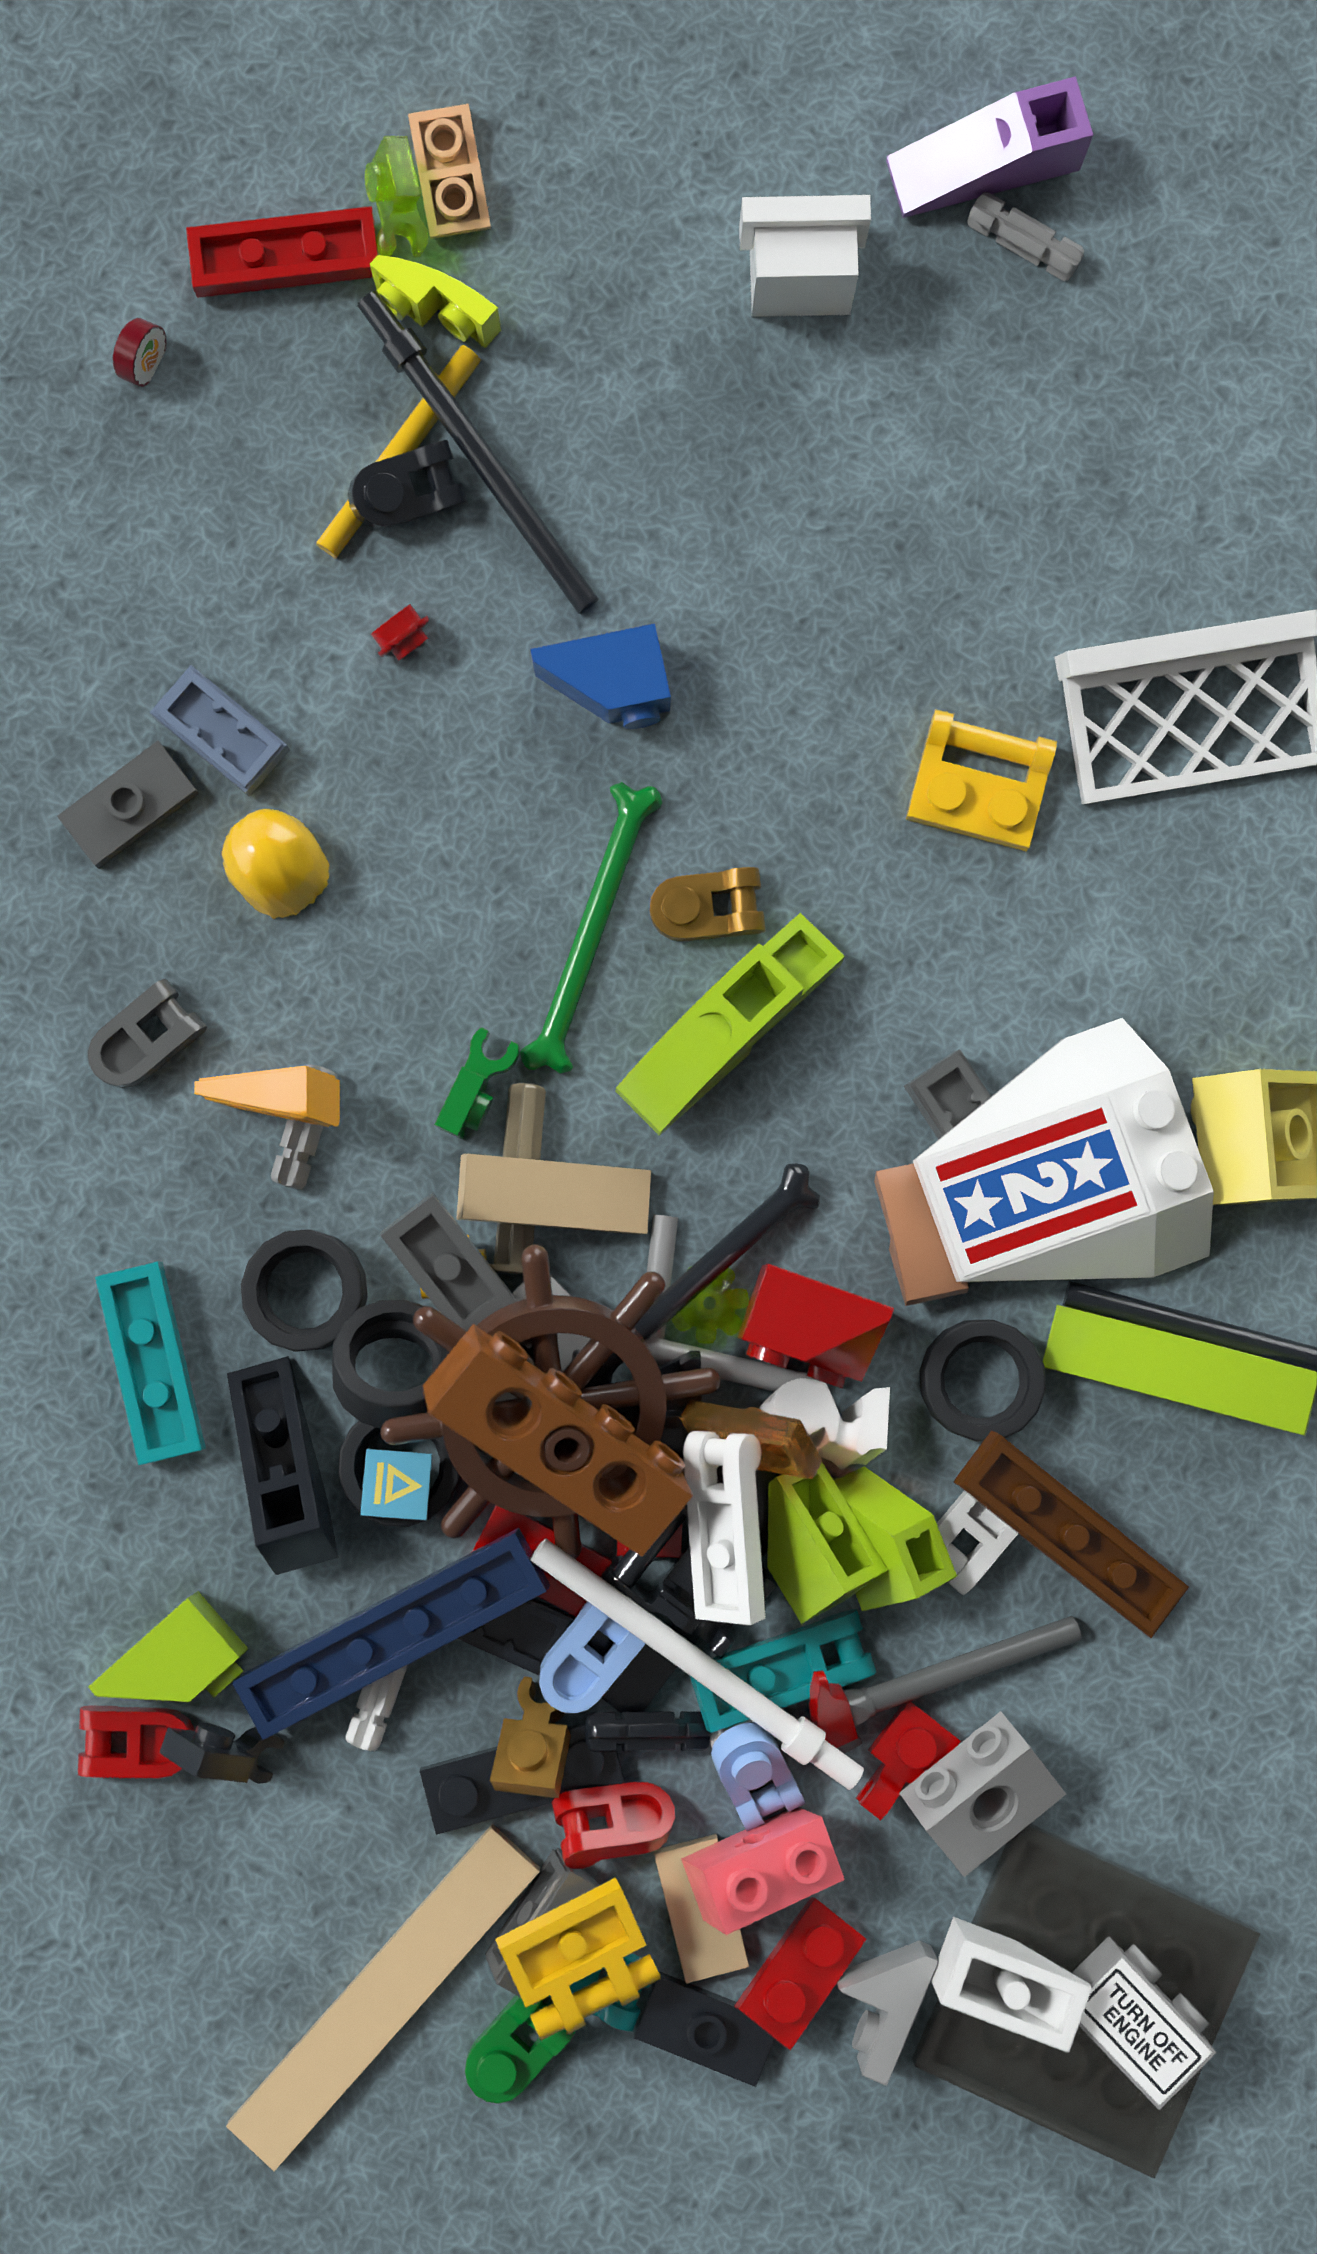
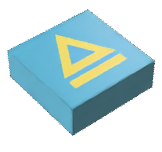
M366 1449L360 1515L427 1520L433 1454Z

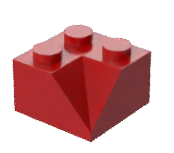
M765 1264L761 1266L737 1338L750 1342L746 1352L748 1356L784 1369L787 1367L789 1358L793 1357L810 1364L806 1376L843 1389L846 1377L862 1382L890 1322L894 1308L780 1267Z

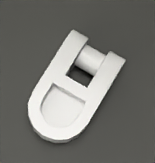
M964 1491L937 1522L957 1577L951 1579L948 1583L960 1594L965 1595L1017 1536L1015 1531ZM962 1529H965L979 1541V1544L967 1556L951 1543Z

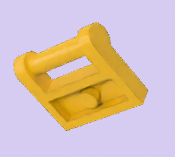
M935 709L905 820L1027 851L1032 840L1048 774L1054 760L1057 741L1038 736L1036 742L954 721L953 713ZM950 745L1029 766L1026 780L1021 782L942 761L945 746Z

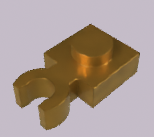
M524 1676L517 1691L518 1701L524 1712L522 1720L503 1719L490 1782L496 1791L559 1798L571 1734L567 1725H558L555 1722L562 1719L566 1713L551 1707L548 1702H534L536 1695L535 1683L532 1677Z

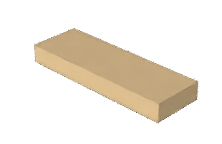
M463 1154L460 1161L456 1220L639 1235L647 1234L651 1170Z

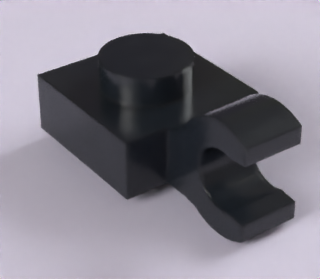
M198 1723L195 1731L168 1727L159 1753L197 1778L248 1783L250 1779L255 1783L263 1784L271 1781L273 1773L257 1764L259 1755L270 1747L282 1749L285 1741L275 1734L262 1740L256 1727L247 1730L234 1741L236 1735L230 1730L214 1724Z

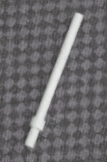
M545 1538L536 1548L530 1559L532 1562L782 1741L781 1750L802 1765L811 1762L848 1790H851L858 1783L864 1768L825 1740L826 1732L804 1716L798 1720L548 1539Z

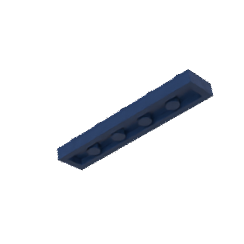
M520 1528L507 1533L239 1675L232 1684L262 1740L547 1592L550 1583L541 1567L530 1560L533 1552Z

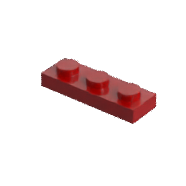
M372 206L186 227L192 286L197 298L373 278L370 263L379 255Z

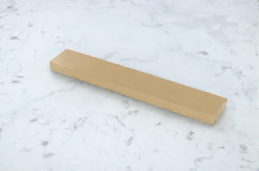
M492 1824L229 2119L226 2127L266 2165L275 2171L540 1872V1867Z

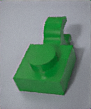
M482 1027L475 1032L471 1039L468 1059L464 1067H461L434 1124L440 1130L460 1139L463 1138L467 1128L478 1131L487 1116L493 1101L492 1096L484 1093L489 1083L488 1080L494 1075L509 1071L516 1064L519 1057V1045L512 1041L502 1058L491 1060L485 1057L483 1047L490 1033Z

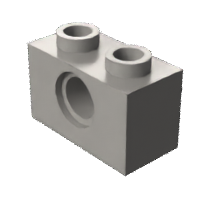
M1000 1711L931 1768L923 1772L920 1777L903 1789L900 1795L927 1833L965 1877L1063 1798L1066 1793L1027 1742Z

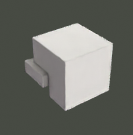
M870 195L742 197L739 224L740 250H750L752 317L850 315L858 280V248H865L871 222Z

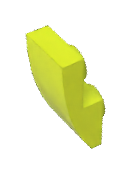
M377 255L370 263L376 291H378L398 320H403L408 315L423 327L439 309L438 318L452 335L463 342L471 336L484 348L501 331L498 307L461 281L420 263L396 257Z

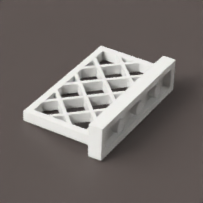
M1317 609L1070 650L1056 656L1055 662L1059 681H1063L1075 769L1082 804L1317 765V660L1313 638L1317 636ZM1297 654L1301 680L1287 698L1261 679V677L1276 657ZM1261 660L1253 672L1241 664ZM1226 666L1246 681L1227 709L1199 689L1214 667ZM1200 670L1192 683L1179 674ZM1165 676L1185 691L1166 719L1138 700V697L1148 683L1155 677ZM1139 680L1130 693L1118 685L1119 683ZM1103 686L1123 701V704L1104 730L1084 716L1081 690ZM1253 688H1256L1281 707L1262 734L1235 716V713ZM1302 695L1305 711L1296 705ZM1192 698L1220 717L1201 745L1173 726ZM1130 708H1133L1158 727V730L1139 756L1111 736ZM1289 714L1307 726L1312 753L1289 756L1270 742V739ZM1227 724L1255 743L1241 765L1229 767L1208 752ZM1087 731L1097 737V740L1090 749ZM1166 734L1193 753V756L1178 776L1167 777L1147 762ZM1106 744L1133 765L1118 786L1095 789L1092 761ZM1263 750L1276 758L1255 762ZM1201 760L1215 768L1213 770L1193 773ZM1140 770L1154 779L1131 783Z

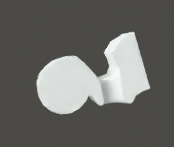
M807 1378L795 1379L783 1384L759 1407L757 1414L758 1428L763 1438L771 1445L781 1449H792L805 1442L811 1457L828 1459L836 1464L840 1470L852 1464L866 1465L887 1450L890 1387L871 1390L843 1411L841 1419L826 1383Z

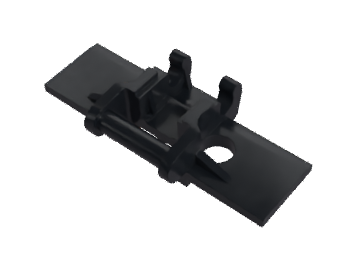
M752 1421L742 1434H753L756 1436L761 1447V1459L755 1471L762 1558L768 1551L769 1482L806 1462L789 1449H781L771 1445L763 1438L758 1425ZM718 1466L716 1469L717 1483L724 1484L723 1466ZM686 1504L643 1557L629 1549L614 1569L607 1567L600 1578L647 1612L661 1613L667 1616L672 1621L671 1629L693 1645L701 1637L710 1646L709 1649L722 1658L734 1643V1639L729 1633L734 1623L695 1619L690 1544L653 1591H648L637 1583L649 1565L688 1517ZM762 1566L764 1600L766 1601L778 1584L772 1574ZM598 1630L587 1644L601 1656H604L612 1646L613 1641ZM645 1643L643 1648L601 1698L620 1713L644 1711L678 1666Z

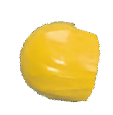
M260 809L246 815L229 830L222 849L223 866L226 875L235 889L258 912L269 915L272 919L297 915L308 904L314 903L316 897L322 894L324 888L328 886L329 862L313 834L297 818L279 810Z

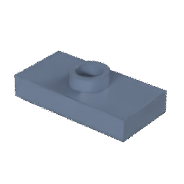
M192 665L189 666L150 711L151 715L248 797L252 795L290 751L287 744Z

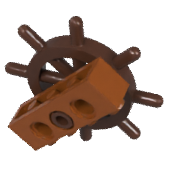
M531 1245L523 1251L521 1257L526 1299L495 1311L477 1325L473 1324L468 1331L433 1307L425 1306L419 1308L413 1317L416 1329L450 1353L423 1385L428 1413L388 1419L381 1427V1436L390 1445L444 1438L445 1447L451 1462L469 1487L442 1519L441 1529L443 1533L449 1538L461 1537L491 1502L500 1508L521 1515L552 1517L555 1545L574 1559L580 1555L582 1550L578 1514L643 1557L693 1497L682 1472L685 1468V1463L672 1449L660 1442L665 1425L666 1401L714 1393L719 1388L721 1382L718 1372L712 1368L661 1375L647 1343L634 1328L665 1289L664 1278L657 1272L643 1274L618 1306L611 1310L608 1307L584 1298L553 1295L548 1253L539 1245ZM557 1333L575 1334L590 1338L567 1368L562 1371ZM531 1338L534 1365L526 1361L529 1356L523 1347L518 1344ZM613 1352L624 1361L633 1377V1380L585 1387ZM508 1392L516 1397L515 1399L496 1401L501 1395ZM634 1406L630 1421L615 1410ZM481 1449L493 1456V1458L489 1459Z

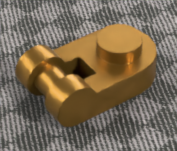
M741 867L723 872L683 875L666 879L656 887L651 897L650 917L653 926L661 935L676 941L752 935L765 932L764 912L757 911L755 890L761 888L759 868ZM730 893L732 914L714 916L712 895Z

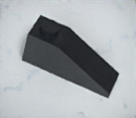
M289 1356L227 1373L255 1546L275 1575L338 1558L328 1499Z

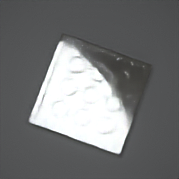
M1029 1824L1006 1843L971 1924L1016 1940L1070 1973L1108 1936L1124 1952L1135 1944L1163 1974L1155 1982L1156 1986L1171 2001L1181 1993L1208 2021L1209 2025L1201 2033L1211 2046L1214 2043L1260 1936V1933L1248 1924L1033 1824ZM939 1998L912 2056L915 2067L1154 2179L1202 2070L1201 2068L1159 2110L1080 2026L1077 2028L1068 2053L944 2006L940 2003Z

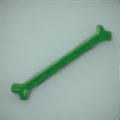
M623 782L610 787V793L617 803L618 817L542 1031L535 1041L521 1049V1060L529 1070H536L546 1065L559 1074H563L573 1069V1065L566 1055L565 1039L641 824L648 815L662 806L661 795L655 787L647 786L636 791Z

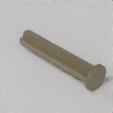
M517 1083L509 1087L503 1157L540 1160L546 1095L544 1087L529 1083ZM497 1223L494 1264H489L495 1272L523 1274L521 1257L523 1251L533 1245L535 1226Z

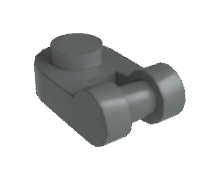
M162 979L149 987L98 1030L91 1039L88 1048L89 1065L94 1074L109 1085L120 1088L134 1087L148 1079L179 1051L184 1050L207 1030V1026L195 1012L188 1014L176 1000L179 993L167 979ZM157 1016L168 1030L153 1041L141 1026L152 1017Z

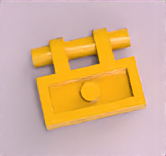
M616 1878L495 1939L525 2007L549 1995L553 2000V2004L530 2015L541 2041L563 2029H566L569 2035L586 2026L584 2018L617 2001H620L621 2005L624 2006L640 1998L638 1990L661 1979L650 1953L628 1965L624 1962L623 1957L646 1946V1942ZM605 1967L607 1976L574 1993L571 1992L569 1985Z

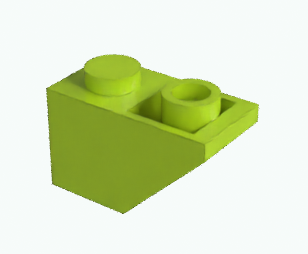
M865 1466L834 1479L835 1484L888 1569L887 1572L855 1593L862 1611L917 1599L957 1577L932 1513Z

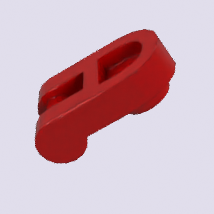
M95 1705L80 1707L79 1729L86 1730L85 1752L78 1754V1775L96 1778H163L172 1776L182 1768L159 1753L167 1729L169 1727L195 1731V1728L187 1716L178 1710L169 1708ZM112 1731H127V1753L111 1752Z
M630 1782L571 1790L559 1794V1798H554L552 1801L556 1824L564 1827L566 1837L560 1844L564 1864L571 1869L590 1867L604 1859L641 1855L656 1851L667 1842L675 1820V1806L670 1796L661 1787L649 1782ZM606 1817L608 1828L590 1830L589 1820L591 1818Z

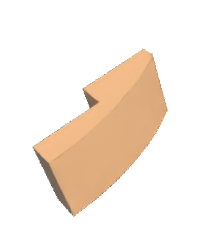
M469 104L408 114L430 239L491 229Z

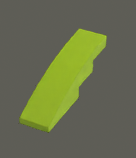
M1060 1305L1056 1306L1043 1358L1044 1368L1303 1436H1306L1317 1392L1316 1371Z

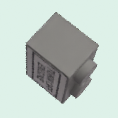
M1108 1936L1072 1972V1974L1086 1981L1092 1987L1079 2026L1159 2110L1217 2053L1201 2033L1209 2025L1208 2021L1181 1993L1171 2001L1156 1986L1155 1982L1163 1974L1135 1944L1124 1952Z

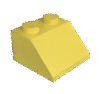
M1256 1069L1192 1078L1194 1096L1191 1101V1116L1197 1128L1198 1150L1214 1191L1213 1205L1317 1199V1071Z

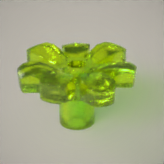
M728 1268L673 1317L671 1321L675 1328L682 1332L695 1326V1339L701 1344H713L716 1340L717 1329H721L729 1336L739 1332L742 1320L734 1311L744 1309L749 1305V1295L746 1289H731L735 1279V1272ZM705 1298H713L715 1305L712 1309L704 1307L703 1301Z

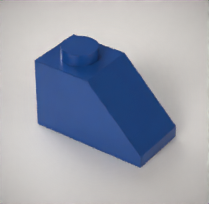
M655 623L530 649L535 677L609 724L623 721L625 729L644 728L658 723L661 720L659 713L670 711L671 695Z

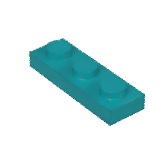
M157 1261L96 1276L95 1280L138 1466L206 1449L163 1262Z

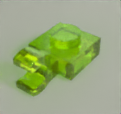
M407 135L383 136L372 161L367 163L365 168L366 193L370 202H376L382 226L376 238L377 249L380 255L392 257L397 247L394 235H401L410 242L413 257H421L428 244L429 236L416 205L421 196V191Z

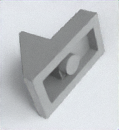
M919 1940L852 1966L845 1970L837 1982L839 1990L844 1994L877 2008L875 2013L865 2010L854 2033L852 2048L859 2051L857 2059L862 2076L885 2086L889 2082L938 1964V1959L931 1945Z

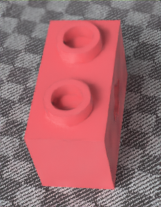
M798 1807L790 1812L785 1811L764 1821L765 1824L750 1831L745 1829L681 1858L703 1921L728 1935L845 1880L821 1816Z

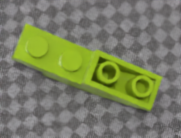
M799 913L765 945L757 944L714 984L635 1065L616 1087L615 1092L660 1136L744 1060L758 1040L839 968L845 956L805 916Z

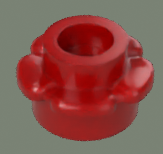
M409 604L371 633L382 649L378 652V655L384 657L391 651L397 660L400 661L424 643L428 637L421 628L429 622L428 616L421 619L412 605Z

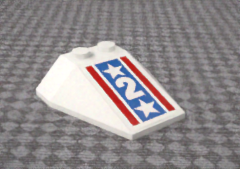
M1123 1018L1059 1041L913 1160L956 1282L1153 1278L1210 1255L1214 1191L1169 1069Z

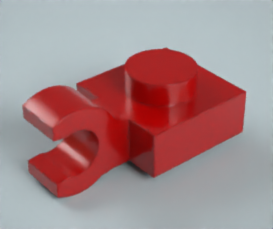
M911 1701L903 1703L868 1748V1751L882 1763L855 1798L860 1802L861 1806L881 1821L896 1802L906 1781L911 1784L923 1772L931 1768L957 1747L961 1741Z

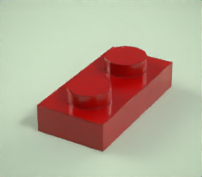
M811 1897L793 1920L734 2007L784 2047L791 2050L856 1956L866 1938L819 1900Z

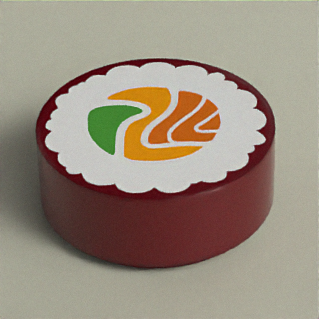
M135 318L124 326L117 338L113 352V367L120 379L139 387H144L150 383L166 351V334L164 329L142 318Z

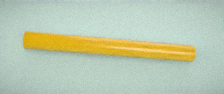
M465 345L459 347L439 375L453 397L457 395L481 362L480 357ZM424 398L421 399L377 461L416 450L438 421V418ZM349 500L346 501L316 542L320 549L335 559L362 524L353 514L349 506Z

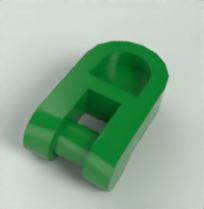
M515 1995L470 2048L465 2066L468 2086L476 2096L486 2102L499 2104L513 2100L523 2092L551 2058L568 2044L576 2031L568 2035L566 2029H563L542 2041L539 2037L529 2047L514 2031L524 2022H527L536 2031L530 2015L548 2005L540 2000L536 2004L525 2007L522 1998Z

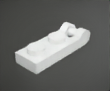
M693 1431L685 1440L683 1456L685 1478L693 1494V1497L687 1503L695 1619L752 1625L765 1619L755 1471L761 1459L760 1443L753 1434L732 1433L726 1439H720L715 1432ZM718 1466H723L724 1484L717 1483L716 1469Z

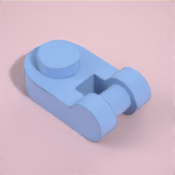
M587 1601L577 1618L547 1652L541 1663L539 1685L544 1699L551 1707L564 1713H579L588 1710L599 1701L643 1648L645 1643ZM598 1630L613 1641L612 1646L604 1656H601L587 1644Z
M743 1723L733 1726L722 1733L715 1741L711 1751L713 1763L746 1831L765 1824L763 1817L783 1807H786L787 1811L790 1812L806 1804L774 1736L757 1723ZM773 1780V1783L751 1793L750 1790L759 1788L768 1781Z

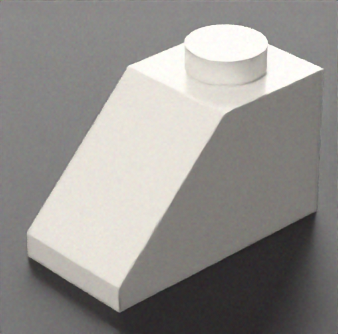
M956 1917L952 1919L938 1957V1964L931 1978V1982L942 2005L1068 2053L1092 1990L1091 1985L1016 1940Z

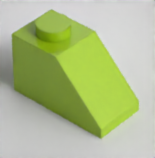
M819 1457L769 1482L767 1567L801 1624L844 1602L888 1571Z
M197 1591L165 1617L90 1684L88 1688L96 1697L190 1702L204 1689L214 1698L243 1672L235 1661L248 1650V1647L201 1593Z

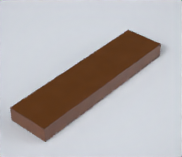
M992 1430L953 1481L954 1484L1149 1638L1154 1636L1189 1588L1177 1576L1008 1440Z

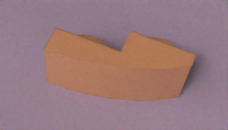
M914 1163L876 1171L874 1183L890 1234L889 1251L905 1306L967 1293L969 1288L968 1282H956Z

